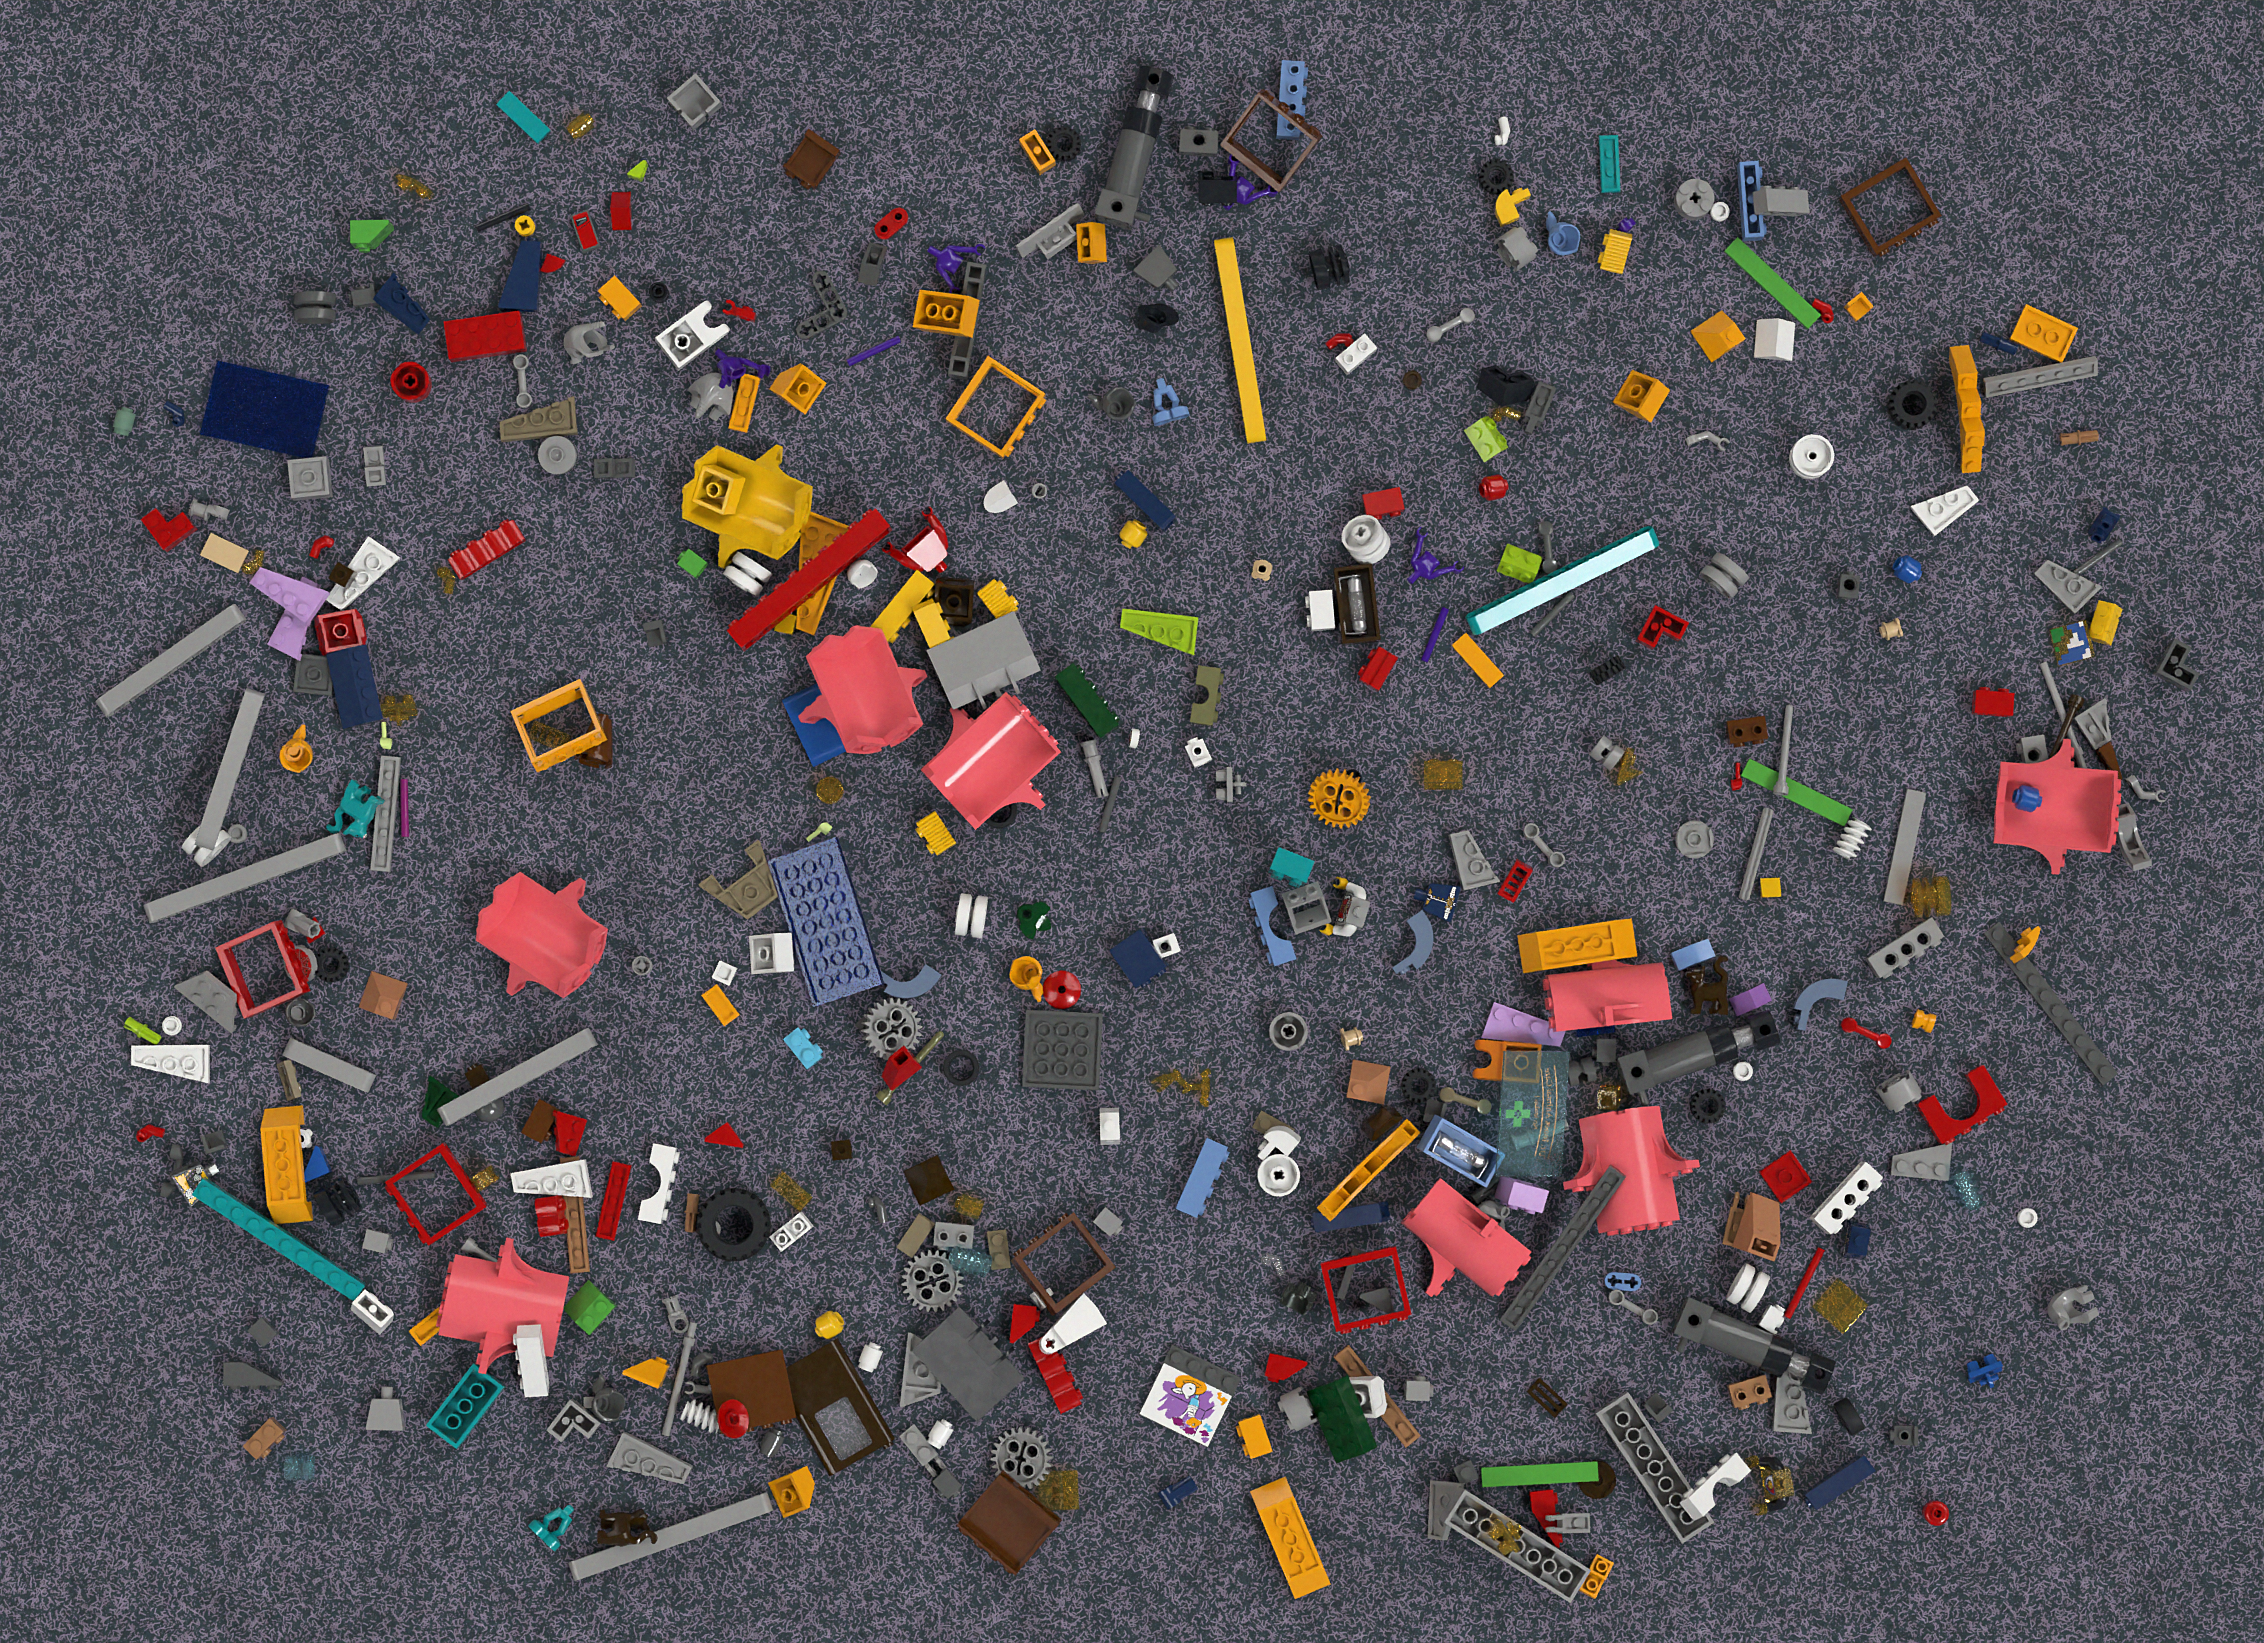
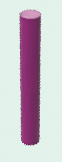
M400 779L401 837H409L408 779Z

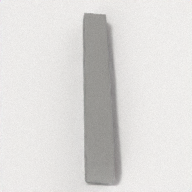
M236 604L229 606L102 695L95 702L106 718L112 716L114 711L116 713L130 701L132 702L145 693V690L148 691L162 681L161 678L165 679L177 670V667L179 669L188 663L193 657L195 658L208 649V646L218 642L239 627L240 623L242 625L246 622L247 619Z
M249 688L245 690L194 845L210 850L215 848L265 693Z
M586 1028L441 1106L437 1111L447 1127L590 1050L591 1047L597 1046L598 1043L590 1029Z

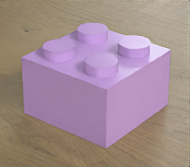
M1501 1175L1494 1197L1500 1200V1204L1506 1205L1508 1208L1515 1210L1519 1208L1524 1210V1212L1535 1215V1212L1543 1213L1549 1191L1536 1184Z

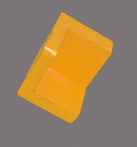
M1862 292L1844 306L1855 321L1859 320L1874 307Z

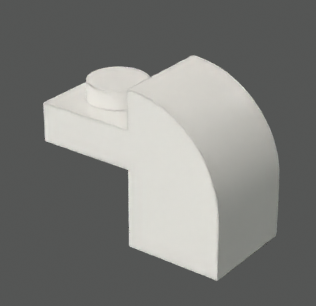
M1274 1126L1265 1132L1264 1138L1268 1142L1264 1140L1258 1147L1260 1150L1258 1157L1264 1161L1275 1147L1288 1156L1300 1142L1301 1137L1288 1127Z

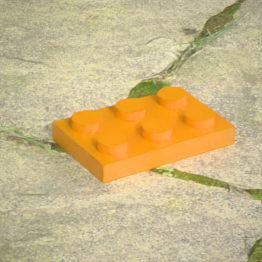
M2026 304L2009 340L2062 363L2078 328Z

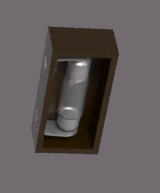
M1372 564L1334 568L1333 575L1342 646L1380 642L1381 636Z

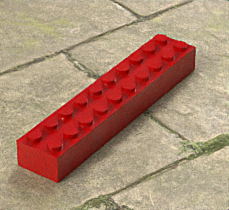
M876 508L873 511L871 509L866 511L862 515L863 519L858 523L855 521L847 527L848 531L844 535L838 534L832 540L833 544L829 547L826 545L817 552L819 554L817 557L806 560L802 564L804 567L800 571H793L788 576L789 580L784 584L782 582L777 584L773 588V593L769 596L765 594L758 600L759 604L756 607H749L743 612L744 616L740 620L735 619L728 625L729 629H727V632L744 652L892 531L891 526Z

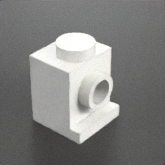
M1196 737L1187 741L1188 745L1185 746V749L1194 768L1212 760L1203 739L1198 740ZM1200 748L1201 754L1196 755L1194 749Z
M1174 933L1152 940L1153 946L1162 958L1181 951ZM1164 942L1169 945L1166 950L1161 948V944Z
M1777 1304L1774 1306L1768 1305L1757 1325L1772 1334H1777V1331L1774 1329L1776 1327L1779 1328L1783 1323L1784 1318L1782 1316L1785 1309Z

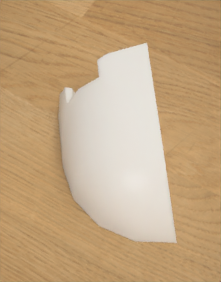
M1004 480L992 487L984 498L985 509L992 513L1003 512L1018 503Z

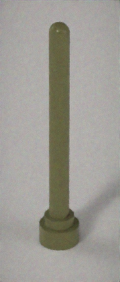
M938 1031L915 1056L919 1063L943 1038L944 1033L942 1031ZM887 1087V1089L880 1090L875 1096L887 1106L891 1101L892 1093L897 1088L891 1091Z

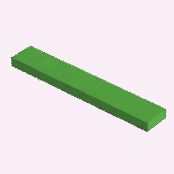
M1738 237L1724 251L1807 330L1821 316Z
M1750 758L1741 774V777L1772 792L1779 776L1778 772ZM1786 777L1789 792L1788 795L1782 797L1845 827L1853 809Z
M1597 1461L1481 1467L1482 1487L1599 1481Z

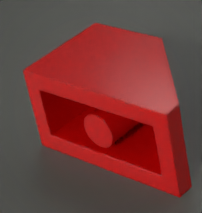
M1013 1305L1009 1343L1017 1341L1035 1326V1322H1039L1040 1311L1037 1310V1306Z
M1269 1353L1264 1376L1268 1377V1381L1279 1383V1379L1285 1380L1306 1367L1307 1361Z

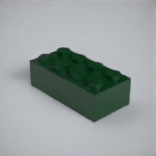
M1072 663L1057 674L1055 680L1101 741L1119 728L1118 722H1120V719L1114 711L1110 713L1107 709L1108 703L1102 695L1098 697L1095 693L1097 688L1091 680L1086 681L1084 678L1086 673L1081 666H1075Z
M1348 1375L1318 1385L1307 1391L1336 1463L1363 1455L1377 1448Z

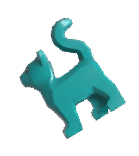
M351 780L334 814L336 825L327 824L326 828L330 833H338L343 825L341 815L345 812L352 816L355 821L343 834H350L364 839L367 837V826L374 818L376 807L383 804L385 800L380 796L375 797L371 795L364 802L363 797L366 794H370L371 789L366 785L358 788V781Z

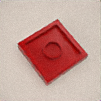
M1791 1150L1759 1171L1780 1204L1812 1183V1180Z

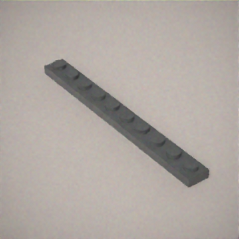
M1997 922L1983 933L2099 1083L2103 1086L2118 1074L2030 960L2025 957L2015 964L2012 962L2010 957L2015 953L2014 949L2018 945L2001 923Z
M1612 1165L1608 1167L1500 1318V1321L1515 1331L1518 1329L1626 1178V1175Z

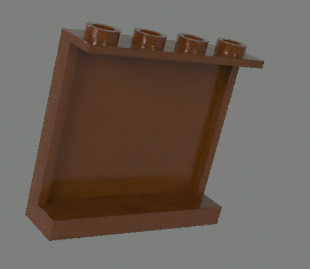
M782 1349L705 1365L716 1417L722 1403L734 1399L740 1401L747 1409L749 1425L746 1432L755 1431L754 1427L762 1426V1429L773 1427V1423L779 1421L781 1425L792 1423V1419L796 1418Z
M1002 1470L956 1526L959 1527L958 1529L963 1535L972 1538L978 1548L986 1550L992 1560L999 1561L1005 1571L1016 1576L1041 1544L1058 1527L1062 1519Z

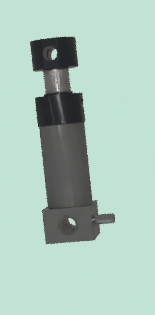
M1145 65L1139 67L1133 87L1135 91L1140 93L1136 107L1126 108V114L1121 125L1120 136L1105 188H1102L1096 208V221L1131 231L1135 219L1145 222L1150 221V215L1137 212L1151 155L1163 121L1162 116L1155 112L1159 99H1168L1174 75L1165 70ZM1152 80H1155V81H1157L1158 83L1155 84V85H1153V84H1150L1149 82L1152 81ZM1115 207H1119L1122 210L1120 212H1114L1112 209Z
M1769 1010L1747 1016V1025L1731 1030L1725 1022L1719 1026L1704 1029V1031L1646 1050H1638L1617 1057L1616 1065L1626 1095L1638 1092L1642 1106L1649 1105L1645 1092L1646 1089L1712 1066L1737 1060V1051L1740 1048L1742 1049L1754 1044L1756 1050L1761 1051L1779 1045L1780 1038L1772 1014ZM1762 1025L1767 1031L1764 1036L1759 1031ZM1633 1067L1639 1070V1075L1636 1078L1631 1074Z
M1687 1296L1671 1332L1681 1336L1676 1351L1683 1353L1689 1339L1753 1365L1759 1370L1771 1373L1778 1378H1781L1785 1371L1802 1377L1800 1386L1821 1395L1830 1381L1836 1364L1835 1360L1813 1352L1810 1358L1794 1352L1795 1342L1788 1341L1779 1335L1771 1334ZM1691 1315H1695L1697 1318L1696 1323L1693 1325L1688 1323V1318ZM1820 1368L1822 1372L1821 1376L1819 1378H1815L1814 1371Z

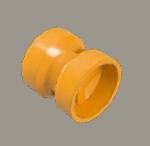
M1917 1009L1912 1021V1027L1916 1029L1921 1027L1925 1032L1931 1033L1936 1021V1015L1931 1013L1925 1014L1924 1011Z

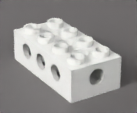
M1860 1162L1809 1219L1824 1233L1836 1234L1843 1227L1841 1223L1846 1219L1849 1220L1856 1213L1854 1209L1858 1205L1862 1206L1869 1199L1867 1195L1871 1191H1876L1881 1186L1883 1177L1867 1162ZM1860 1180H1862L1863 1182V1188L1861 1190H1859L1857 1187V1184ZM1847 1194L1850 1196V1202L1848 1204H1846L1844 1201V1198ZM1834 1208L1837 1210V1216L1835 1218L1831 1216V1212Z

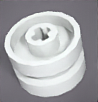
M1813 434L1804 436L1797 441L1789 455V463L1794 473L1803 479L1810 480L1819 478L1826 473L1834 461V451L1829 441L1820 435ZM1809 454L1814 455L1815 458L1813 460L1810 459Z
M1357 516L1349 521L1343 529L1342 542L1358 563L1373 564L1387 554L1390 547V538L1379 521L1373 516Z
M737 551L732 561L740 567V570L733 566H727L723 575L739 588L758 597L763 587L755 581V578L762 582H768L772 573Z
M199 826L185 840L182 849L189 855L196 853L194 860L203 867L213 860L231 840V836L225 830H220L215 848L210 850L194 845Z
M961 893L956 910L955 935L965 936L969 925H972V937L982 938L988 897L977 896L975 905L972 907L971 894Z
M1274 1154L1261 1162L1257 1172V1179L1265 1192L1272 1196H1284L1296 1189L1300 1179V1171L1292 1158L1282 1154ZM1280 1171L1282 1177L1280 1179L1275 1178V1173Z
M1745 1263L1730 1286L1726 1300L1737 1304L1742 1299L1741 1308L1751 1313L1762 1298L1770 1276L1760 1271L1754 1277L1755 1268Z

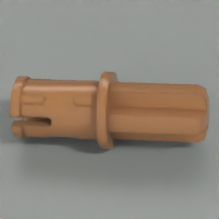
M2077 430V432L2060 433L2059 435L2061 446L2069 444L2081 445V443L2099 440L2097 430L2083 432Z
M687 1194L686 1211H684L686 1213L684 1229L686 1232H695L697 1214H699L698 1203L700 1195Z

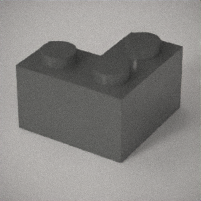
M2175 638L2170 640L2153 675L2185 692L2192 690L2200 673L2183 664L2192 647Z

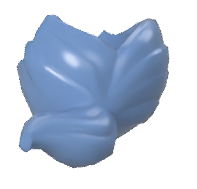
M1549 211L1547 213L1546 229L1549 231L1547 241L1551 251L1562 256L1577 252L1580 241L1579 230L1570 223H1557L1554 214Z

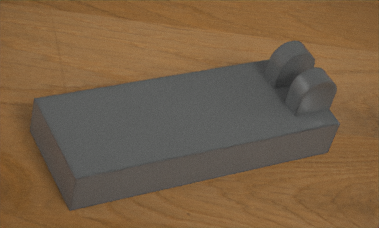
M1352 1247L1350 1256L1364 1253L1365 1251ZM1356 1264L1346 1266L1337 1292V1298L1345 1299Z

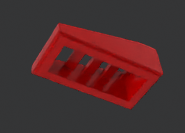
M1516 859L1497 894L1514 903L1531 875L1533 868ZM1516 868H1521L1522 870L1526 871V874L1524 875L1523 873L1517 871ZM1515 874L1519 876L1520 878H1522V881L1515 879L1514 877H1512V875ZM1509 880L1517 884L1518 888L1508 884ZM1505 887L1515 892L1514 895L1504 890Z

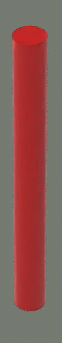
M1817 1248L1784 1314L1785 1317L1791 1319L1825 1250Z

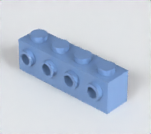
M1282 60L1279 101L1288 104L1290 110L1295 114L1297 113L1305 117V105H1302V97L1306 98L1307 86H1303V80L1307 79L1308 67H1304V61ZM1278 113L1276 139L1299 140L1300 135L1304 133Z
M1759 161L1739 162L1737 165L1742 242L1762 240L1767 232L1766 223H1763V216L1765 215H1755L1753 192L1760 190V187H1762L1760 186L1762 167H1759Z
M1206 1138L1176 1209L1196 1218L1198 1214L1202 1216L1206 1205L1203 1204L1205 1198H1210L1214 1189L1211 1186L1214 1179L1218 1180L1221 1174L1220 1164L1221 1162L1225 1163L1229 1156L1228 1147Z

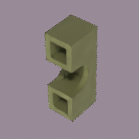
M1198 665L1195 686L1207 689L1209 698L1203 704H1192L1190 724L1212 727L1213 722L1217 723L1219 711H1215V706L1220 704L1221 692H1218V685L1223 684L1224 674L1220 673L1221 668Z

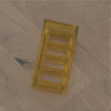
M536 720L528 735L531 740L553 749L570 742L572 739V735ZM542 727L539 738H537V732L539 728ZM547 730H549V733H548V736H547V738H546V741H544L543 738H544V736H545ZM554 733H557L553 744H551Z

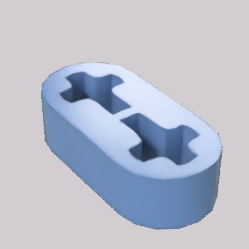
M1609 1272L1604 1278V1284L1613 1290L1636 1291L1641 1286V1279L1632 1273ZM1612 1275H1615V1279H1620L1621 1283H1615L1614 1286H1611L1608 1278L1610 1279ZM1631 1277H1634L1637 1285L1635 1284L1633 1288H1630V1284H1624V1280H1631Z

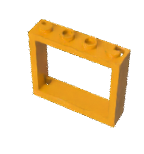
M987 356L946 417V422L1004 459L1005 456L1009 457L1015 447L1012 445L1016 440L1020 441L1025 433L1023 429L1026 424L1031 425L1035 419L1034 413L1037 408L1041 409L1044 406L1046 395L993 358ZM991 367L1037 397L1002 450L956 420Z
M581 679L511 711L530 761L537 773L607 740ZM583 697L596 729L537 756L524 724Z

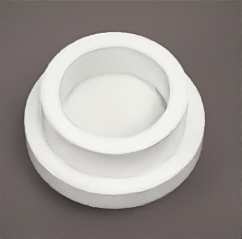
M169 1016L164 1019L162 1028L166 1034L176 1035L181 1031L182 1023L179 1018Z

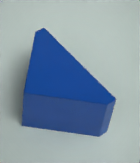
M315 1145L304 1172L305 1183L332 1172L323 1148L319 1145Z

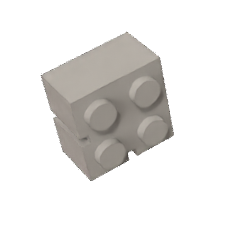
M696 73L667 97L670 105L682 116L693 131L706 121V115L710 117L722 107L720 100Z

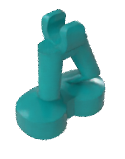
M567 1505L564 1510L557 1507L544 1516L543 1523L534 1519L528 1527L553 1551H556L561 1546L557 1537L564 1535L572 1521L569 1515L574 1511V1508L571 1505ZM558 1517L562 1518L558 1530L549 1532L547 1528L549 1522Z

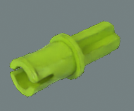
M129 1017L124 1023L123 1027L135 1033L138 1038L143 1037L154 1045H157L161 1040L159 1034L147 1028L148 1025H143L132 1017Z

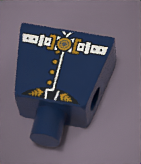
M1430 883L1427 891L1416 888L1413 899L1424 902L1423 911L1451 923L1461 887Z
M1848 1221L1842 1257L1858 1260L1866 1257L1871 1232L1868 1224Z

